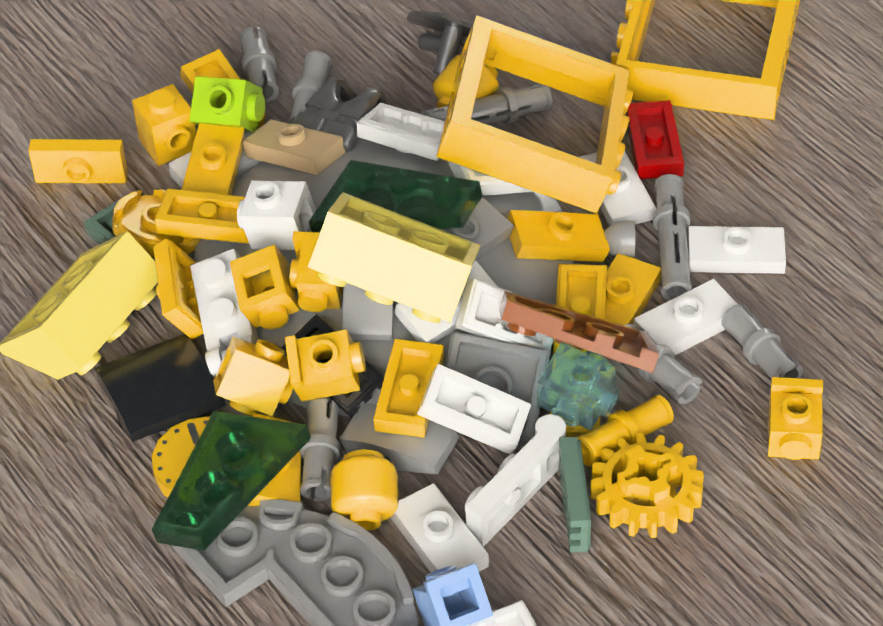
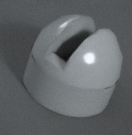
M617 221L612 223L604 231L605 238L610 247L609 254L616 257L617 253L635 259V221Z

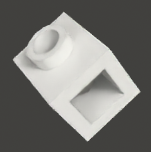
M251 180L246 197L240 201L237 209L238 225L241 229H244L251 249H263L275 244L279 250H295L292 241L293 232H312L318 216L306 181Z

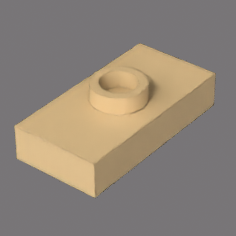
M272 119L242 141L247 158L314 175L320 174L345 153L342 136L305 128L299 124H288Z

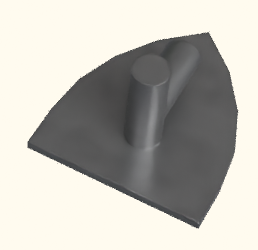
M412 11L406 17L407 21L411 24L443 32V35L423 33L418 38V46L422 51L438 52L433 73L437 75L456 56L460 37H468L472 24L440 12Z

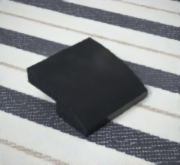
M186 334L94 368L99 385L112 402L118 422L132 442L226 406L224 398L216 395L213 375L210 373L199 351Z

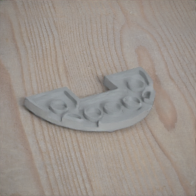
M260 499L259 506L239 507L228 510L226 503L200 510L164 528L166 541L225 607L270 580L311 626H418L413 593L406 575L397 560L370 532L335 512L327 516L303 509L302 502Z

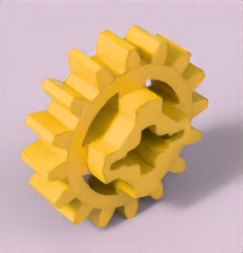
M643 433L637 434L636 444L630 445L622 437L617 439V452L603 448L601 450V462H593L590 497L596 500V513L598 516L610 513L609 526L613 529L622 523L628 524L629 536L634 537L638 533L639 528H647L649 536L656 538L658 527L662 526L672 534L676 533L678 519L690 523L693 520L694 508H701L704 473L697 470V457L695 455L683 457L684 444L680 442L674 444L671 448L666 447L663 435H659L654 443H647ZM681 486L680 491L676 495V488Z

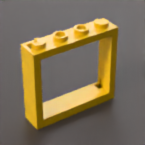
M627 0L625 20H628V23L621 22L619 25L617 49H620V51L611 53V64L630 70L627 89L633 91L631 100L644 102L671 100L672 106L774 120L800 0H720L777 8L761 78L640 62L639 57L655 0Z
M476 15L461 52L436 157L597 213L605 195H612V193L616 192L621 178V172L617 171V168L625 150V144L621 143L629 123V117L625 116L633 96V91L627 89L630 70ZM483 64L604 106L596 163L472 120L471 116Z

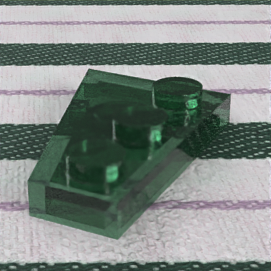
M350 160L308 222L311 232H321L327 212L342 192L437 229L463 228L482 198L480 181Z
M213 411L151 529L157 543L205 551L311 439L307 425Z

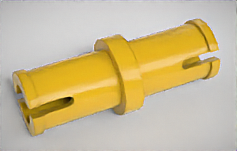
M655 395L650 400L627 412L618 410L608 416L606 423L584 435L578 436L577 439L581 443L583 463L590 467L593 465V462L600 461L603 448L617 452V439L621 437L630 445L636 444L637 434L643 433L646 436L663 426L671 424L674 420V414L669 402L663 396Z

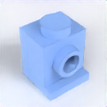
M475 563L459 569L452 565L430 572L425 575L426 581L423 582L424 585L412 589L424 626H468L493 616Z

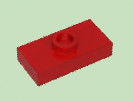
M671 100L630 103L625 116L629 117L627 129L635 169L639 178H659L666 174L684 176V159Z

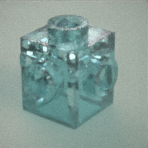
M561 342L538 381L537 405L550 411L552 415L561 417L568 426L579 425L591 431L600 415L607 418L611 414L618 400L620 390L614 388L617 368L610 365L609 361L600 354L591 351L582 352Z

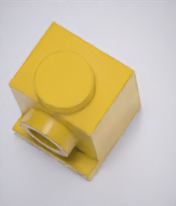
M294 231L292 241L297 259H292L290 287L298 290V306L309 312L341 309L344 287L335 286L321 280L317 276L318 271L308 268L320 232Z
M275 244L230 261L240 311L255 328L260 326L264 329L280 328L288 322V315L300 311L296 291L290 287V264Z
M347 329L299 339L295 335L285 337L290 383L301 402L361 391L358 373L366 371L365 356L361 342H353ZM329 358H331V359H330L328 362H326V363H318V362H317V361H319V360H324V359H329Z
M772 377L768 406V457H784L791 460L819 459L823 434V380Z

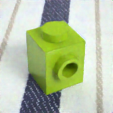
M195 76L189 122L196 125L203 123L244 128L245 133H254L258 130L259 121L263 119L265 114L263 88L247 80Z

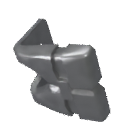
M331 77L305 104V111H300L292 124H299L305 128L342 136L345 152H349L359 138L357 137V122L379 103L390 104L381 90L370 87L356 96L346 81Z

